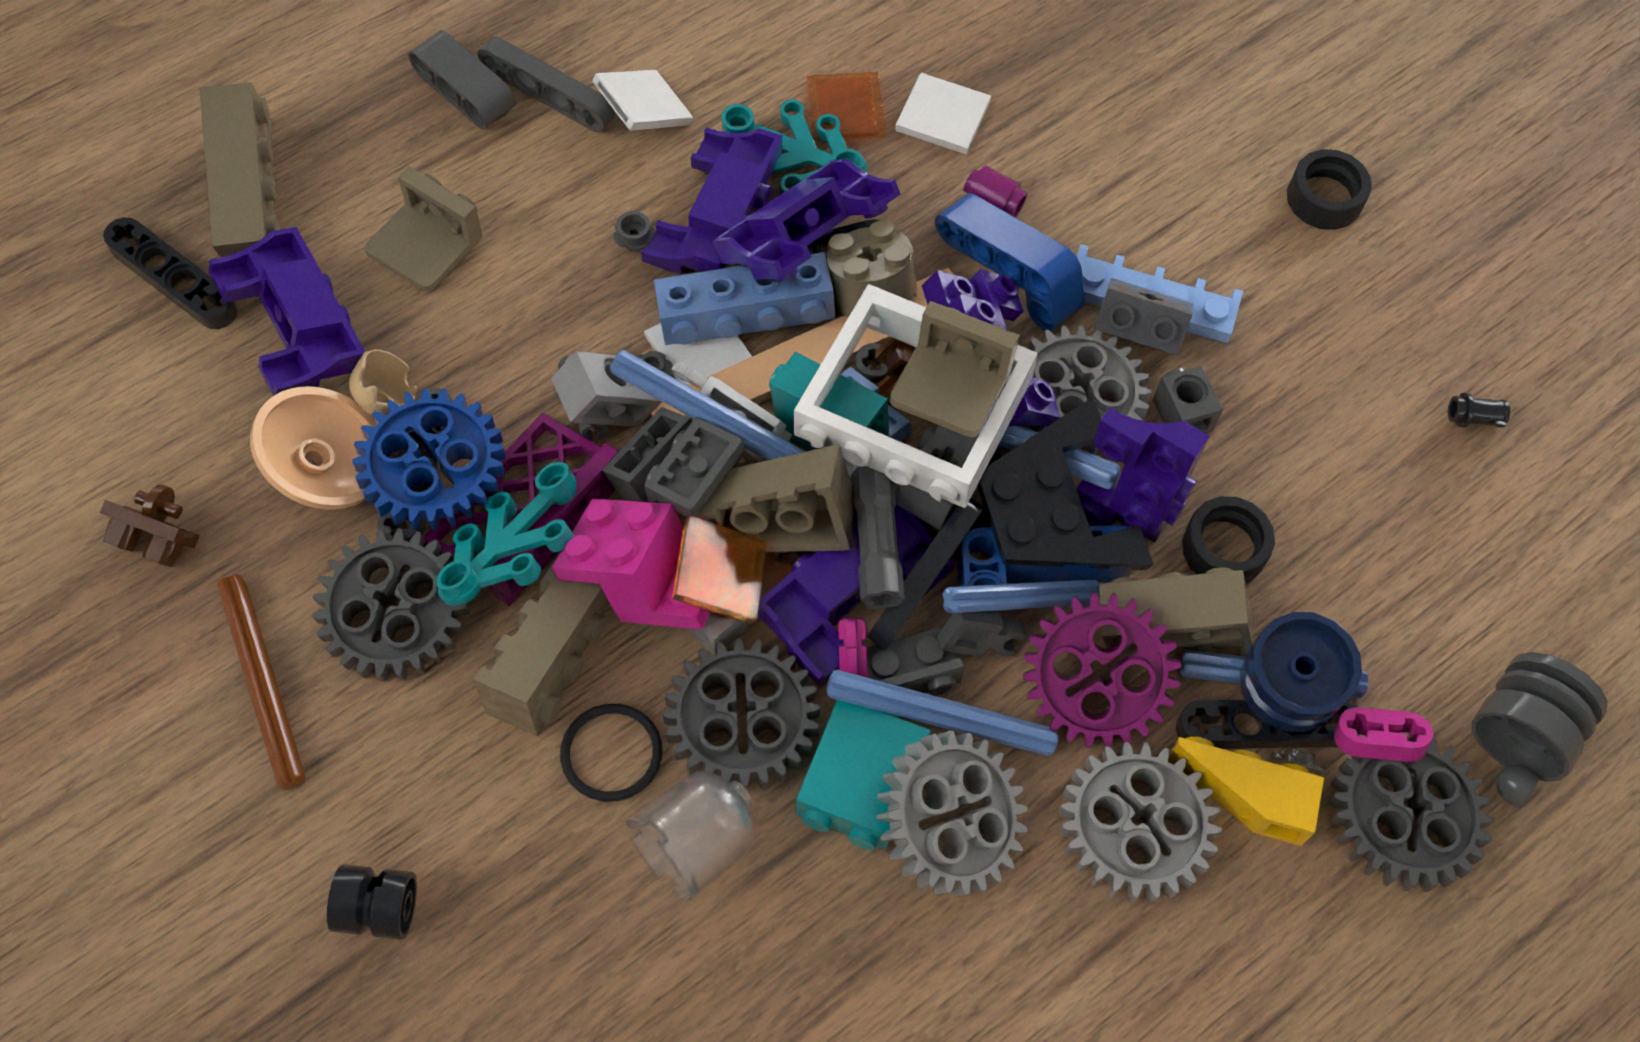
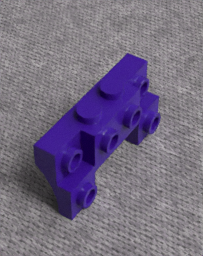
M706 127L704 139L697 153H693L691 156V168L707 172L709 175L688 214L689 227L673 225L658 220L656 232L647 248H643L641 252L642 262L680 275L685 267L699 272L725 268L727 264L722 263L712 241L769 203L772 186L767 185V182L782 153L783 136L760 128L744 133H728Z
M849 159L832 160L712 242L723 264H742L743 267L750 268L754 279H774L775 282H782L795 276L799 271L797 267L811 258L807 246L813 241L831 233L832 228L849 216L864 215L865 219H870L881 215L888 209L887 204L901 193L895 179H881L872 176L858 168Z
M297 227L271 231L260 241L244 250L225 257L210 259L208 271L224 302L259 296L286 347L284 350L259 357L258 368L273 396L284 390L296 387H319L321 379L345 375L353 371L365 350L351 327L346 307L339 305L333 294V287L329 276L322 274Z
M980 269L971 279L936 270L922 285L927 305L930 301L946 307L955 308L961 313L989 324L1001 326L1006 330L1004 319L1014 322L1024 312L1018 296L1017 286L1013 279L1006 275ZM1032 378L1008 427L1015 425H1041L1047 427L1061 418L1055 401L1054 391L1048 381Z
M1110 407L1100 420L1092 444L1098 447L1107 458L1116 462H1123L1125 465L1116 488L1105 489L1085 480H1082L1076 488L1088 524L1090 526L1113 525L1117 519L1126 527L1140 525L1143 536L1156 542L1167 524L1173 526L1185 508L1186 500L1198 481L1191 477L1210 436L1185 421L1173 423L1145 422L1123 415Z
M896 505L894 512L898 559L902 566L904 582L933 539L917 516ZM857 519L851 550L817 551L815 554L811 552L804 554L793 565L791 573L755 602V614L787 645V654L789 656L793 655L796 658L795 662L803 670L808 671V676L818 686L834 670L839 669V645H843V640L838 639V632L833 626L862 602L860 600L858 573L861 560ZM950 558L925 595L953 572L955 563Z

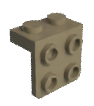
M408 166L398 177L405 204L366 243L365 250L368 257L423 291H431L476 245L483 235L477 214L478 210L472 200L463 194L456 195L444 188L432 175H423Z
M930 301L922 316L918 345L891 392V405L964 436L976 437L980 433L1011 373L1020 335L1010 332L1001 326L992 325L961 313L955 308Z

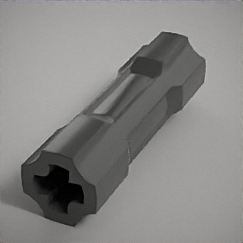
M868 466L857 467L851 474L853 505L857 511L861 560L858 568L860 600L866 604V608L882 610L886 607L899 606L905 600L902 566L898 559L894 512L897 504L895 482L890 480L884 473Z

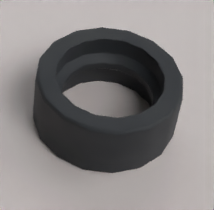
M1331 149L1308 153L1298 162L1286 190L1287 201L1293 213L1308 225L1330 230L1343 228L1354 222L1362 212L1372 190L1371 176L1365 166L1350 154ZM1313 177H1328L1336 180L1346 187L1351 195V200L1329 202L1321 199L1310 190L1306 180Z
M1219 496L1205 501L1193 513L1182 538L1183 555L1190 569L1196 574H1206L1211 569L1222 567L1230 568L1233 571L1243 570L1246 584L1260 574L1269 561L1275 546L1274 528L1267 515L1254 503L1239 497ZM1215 521L1229 522L1239 526L1249 535L1254 544L1252 556L1244 562H1228L1216 557L1207 549L1202 540L1204 528L1209 523Z

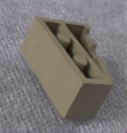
M1222 567L1211 569L1206 574L1187 576L1183 573L1170 572L1160 575L1157 579L1138 580L1133 577H1121L1114 579L1111 583L1099 584L1100 604H1107L1112 592L1117 593L1119 607L1124 608L1131 598L1136 599L1135 614L1138 616L1151 608L1154 614L1149 625L1153 627L1157 624L1165 623L1168 628L1159 638L1160 641L1175 640L1177 647L1196 648V651L1213 652L1212 648L1240 649V656H1246V653L1253 645L1250 605L1243 570L1233 571L1230 568ZM1102 625V637L1106 648L1116 646L1121 639L1120 630L1113 625ZM1131 644L1120 654H1133L1137 651L1138 646Z

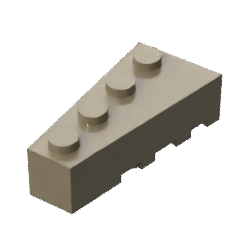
M251 82L199 87L212 246L220 257L244 250L260 241L269 232L280 230L277 216L274 215V201L277 200V192L273 178L271 118L266 98H259Z
M839 444L732 468L694 520L676 511L691 543L729 545L733 547L735 553L851 550L857 519V511L853 505L852 485Z
M556 559L541 579V597L539 599L534 597L528 598L519 611L517 632L514 637L504 633L495 646L494 652L498 655L493 668L490 670L482 666L473 679L488 715L536 736H539L545 723L550 725L557 717L562 704L560 695L567 682L574 683L578 678L584 663L582 654L589 641L595 643L600 637L606 621L603 615L610 604L600 584L559 580L552 569Z

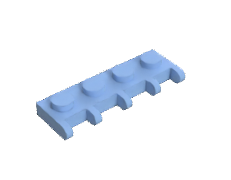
M1080 244L1077 258L1082 268L1084 302L1101 307L1110 279L1114 278L1193 303V315L1187 332L1228 344L1242 298V290L1234 289L1230 298L1205 291L1206 280L1198 278L1195 287L1163 279L1165 268L1157 266L1153 276L1122 267L1124 256L1116 255L1114 264L1087 257L1089 246Z

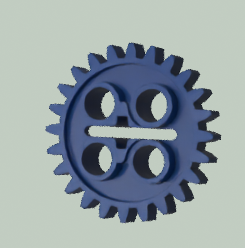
M424 388L421 400L415 401L412 395L406 392L404 393V405L399 407L392 400H388L387 404L390 413L384 415L374 411L372 415L377 425L376 427L362 425L361 430L367 441H356L354 443L356 451L360 456L352 459V463L356 472L359 473L355 478L359 488L365 489L363 495L367 503L372 504L376 502L375 507L381 517L391 511L392 520L397 526L406 517H409L413 530H417L422 520L425 519L429 521L432 530L435 531L439 524V518L445 517L453 527L456 526L455 514L460 511L470 519L474 517L470 505L473 502L481 506L486 505L487 498L484 490L498 492L499 487L494 477L504 476L505 470L503 463L500 461L506 458L504 445L500 444L503 442L500 429L494 428L495 424L491 414L483 415L479 402L467 408L465 394L462 393L451 402L447 389H442L437 399H431L428 389ZM446 427L445 430L438 434L428 433L432 428ZM409 430L415 431L432 460L439 462L442 473L453 484L451 488H447L443 484L429 459L421 456L418 444L407 433ZM395 451H407L399 458H389ZM461 459L472 460L467 466L453 467V464ZM422 483L432 484L426 491H413L415 487Z

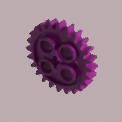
M1093 591L1090 597V605L1083 606L1076 595L1072 596V611L1067 612L1060 605H1055L1054 610L1058 620L1054 623L1042 617L1039 622L1046 635H1030L1029 641L1038 647L1039 651H1031L1024 654L1025 661L1036 665L1035 669L1023 673V680L1037 682V686L1028 691L1027 697L1028 699H1043L1044 702L1036 711L1037 716L1040 717L1052 713L1054 717L1050 724V730L1053 732L1065 724L1068 726L1067 741L1069 742L1081 732L1085 734L1087 748H1091L1096 736H1102L1105 746L1110 748L1113 743V735L1118 734L1124 742L1131 744L1130 730L1136 728L1141 734L1148 736L1149 732L1145 722L1148 718L1159 723L1164 721L1161 712L1157 709L1159 704L1171 707L1175 704L1174 699L1165 693L1166 688L1174 689L1180 687V681L1168 675V671L1180 668L1181 662L1178 659L1166 658V654L1173 651L1177 645L1175 640L1160 641L1159 638L1168 628L1165 623L1157 624L1153 627L1149 625L1154 614L1151 608L1139 616L1135 614L1137 601L1134 598H1131L1125 607L1122 608L1118 606L1117 593L1112 592L1107 604H1100L1096 591ZM1102 625H1113L1120 630L1121 639L1112 648H1102L1093 639L1095 630ZM1136 644L1138 646L1136 652L1111 665V677L1104 680L1101 675H1097L1073 695L1065 693L1069 686L1080 682L1092 674L1093 661L1098 659L1104 665L1113 660L1129 645ZM1063 652H1071L1080 658L1082 665L1075 674L1064 675L1056 670L1054 666L1055 658ZM1132 664L1142 665L1149 671L1147 682L1140 687L1128 686L1121 678L1123 671ZM1091 692H1100L1109 699L1110 703L1104 712L1092 714L1083 708V698Z

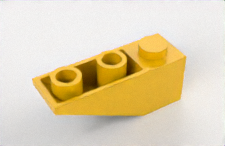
M1179 737L1169 752L1168 760L1173 764L1183 757L1187 759L1183 773L1187 776L1200 771L1202 776L1196 784L1202 789H1212L1213 794L1211 797L1253 833L1302 846L1315 833L1324 777L1310 774L1306 767L1293 763L1278 765L1262 760L1261 756L1257 753L1247 750H1235L1233 752L1214 747L1211 741L1201 737H1187L1186 739Z

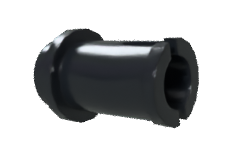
M1464 392L1459 396H1453L1448 405V418L1459 427L1479 424L1503 428L1506 426L1505 422L1508 423L1510 417V404L1504 399L1473 398L1470 393Z

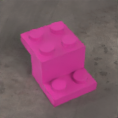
M592 499L572 532L574 537L567 542L565 549L559 554L552 569L561 581L600 584L620 622L702 630L738 558L733 547L729 545L691 543L673 504Z

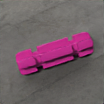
M857 617L840 619L838 622V639L843 640V645H839V670L868 678L867 644H862V639H867V623L865 619Z

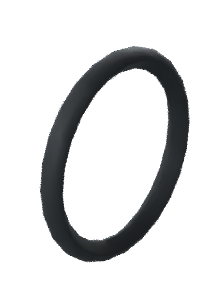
M603 704L592 707L580 714L565 732L560 747V762L563 773L569 783L581 794L603 802L621 801L643 791L654 779L662 761V741L654 723L643 712L623 704ZM618 713L637 720L646 729L653 746L652 759L646 773L637 783L619 791L605 792L586 785L578 778L572 768L570 748L576 733L586 722L600 715Z

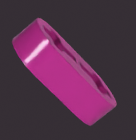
M1362 707L1345 710L1341 714L1334 731L1336 745L1348 755L1403 762H1413L1423 758L1433 739V729L1430 723L1418 714ZM1351 727L1359 728L1361 735L1366 737L1357 736V731ZM1401 732H1406V733H1408V734H1409V738H1410L1411 740H1414L1415 742L1407 741V736H1406V734H1403V733H1401Z

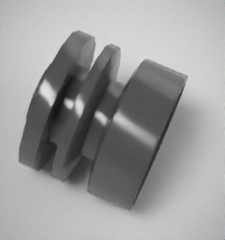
M1535 652L1518 654L1505 669V674L1497 681L1496 691L1486 698L1473 718L1472 733L1478 744L1493 759L1505 767L1519 765L1539 775V780L1560 781L1570 773L1583 752L1584 742L1594 734L1596 725L1602 721L1607 712L1608 701L1602 689L1590 676L1571 663L1548 654Z

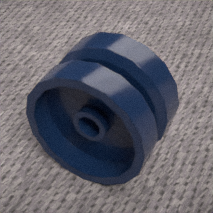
M1292 612L1274 619L1259 634L1254 644L1246 653L1240 669L1241 692L1249 708L1266 724L1285 732H1307L1325 725L1356 693L1362 675L1361 656L1351 635L1335 620L1315 612Z

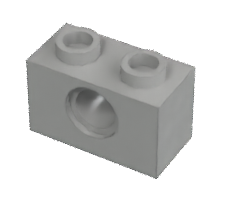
M576 351L565 360L564 365L551 378L570 422L638 427L662 401L612 374L610 366L616 355Z

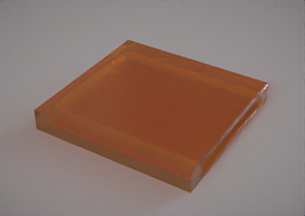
M878 72L807 76L814 141H822L816 131V121L823 114H833L839 118L840 132L844 140L886 137ZM825 122L821 125L825 130H832L836 127L831 122Z
M689 516L684 523L672 599L753 624L757 620L767 542Z

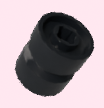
M348 864L340 865L333 877L328 896V929L331 932L360 935L366 928H370L374 937L403 940L409 932L416 905L417 879L415 873L385 869L379 876H375L371 867Z

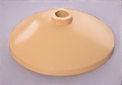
M320 387L291 388L274 395L260 408L251 427V452L258 469L265 479L286 497L313 508L326 510L344 509L366 500L363 495L365 489L359 488L355 478L359 473L356 472L352 459L360 455H358L354 443L356 441H367L361 430L362 425L376 427L377 424L372 415L363 411L354 400L341 393ZM307 460L313 461L317 466L310 464Z

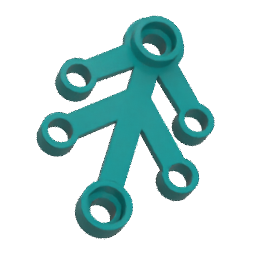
M789 99L780 106V120L782 124L790 127L794 139L754 123L752 110L743 104L730 105L722 112L723 132L744 133L760 128L783 136L782 153L784 154L780 155L771 175L808 164L821 168L830 161L849 159L858 168L868 173V166L863 156L854 149H847L840 132V120L833 114H823L816 121V135L820 140L828 143L831 151L830 154L817 149L804 118V106L798 100ZM794 111L798 114L788 115L787 112ZM832 126L834 129L825 130L823 127ZM815 171L803 175L796 173L786 174L780 181V194L789 190L786 188L787 186L796 185Z
M555 462L540 470L535 478V484L540 493L508 525L507 521L516 514L518 507L509 493L498 492L492 495L485 505V509L488 512L486 538L475 524L463 525L454 533L453 542L456 545L454 561L446 565L436 578L438 595L445 604L451 606L466 604L479 594L481 588L514 579L520 586H526L536 581L541 574L540 565L530 553L519 554L510 562L492 566L500 558L546 545L552 552H559L565 549L567 542L574 535L563 520H553L544 527L526 531L553 503L556 505L565 504L576 495L577 480L567 464ZM484 546V549L474 558V554Z

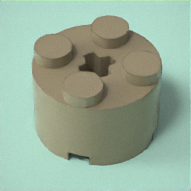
M877 221L871 224L870 227L860 228L849 233L836 234L829 240L827 264L833 287L834 305L844 316H850L868 284L907 300H910L913 295L916 297L918 290L913 247L910 240L904 234L895 230L891 222Z

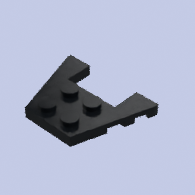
M1094 398L1085 401L986 467L977 487L1003 564L1051 567L1086 565L1096 569L1131 567L1132 570L1140 571L1150 569L1153 565L1140 525L1093 537L1064 452L1093 445L1092 443L1101 420Z

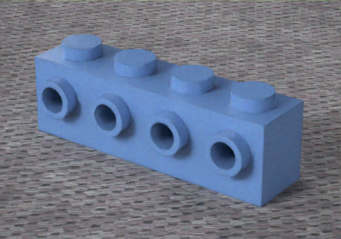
M825 252L810 254L811 258L797 267L798 273L782 282H775L774 279H754L750 268L743 267L742 265L655 279V290L665 345H686L694 341L722 337L728 338L740 334L765 330L771 331L783 327L807 323L814 324L835 319L834 293Z

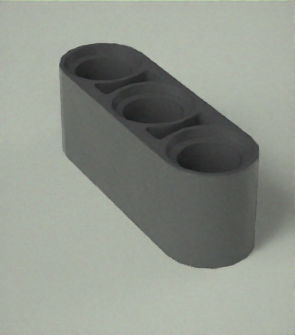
M440 30L408 53L410 63L417 74L481 129L487 127L516 105L514 95L507 84L445 31Z

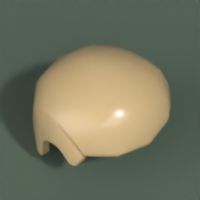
M378 349L364 352L349 377V389L353 399L363 411L370 415L374 411L384 415L390 413L387 404L388 400H392L399 407L404 405V393L409 392L415 400L418 387L415 385L410 387L408 385L407 374L409 366L406 362L390 352Z

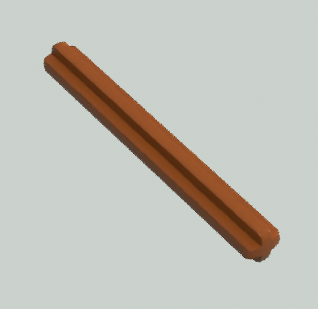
M233 574L220 579L217 586L276 782L282 790H290L302 785L306 777L246 582L241 575Z

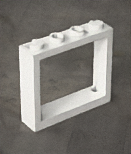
M868 284L794 409V435L810 441L811 446L815 448L839 444L843 458L849 463L860 467L868 466L884 473L897 484H909L926 491L939 502L941 499L966 508L1033 378L1038 353L1017 345L1012 370L1005 382L1006 385L963 467L953 465L820 408L867 327L914 347L918 345L922 316L926 307Z

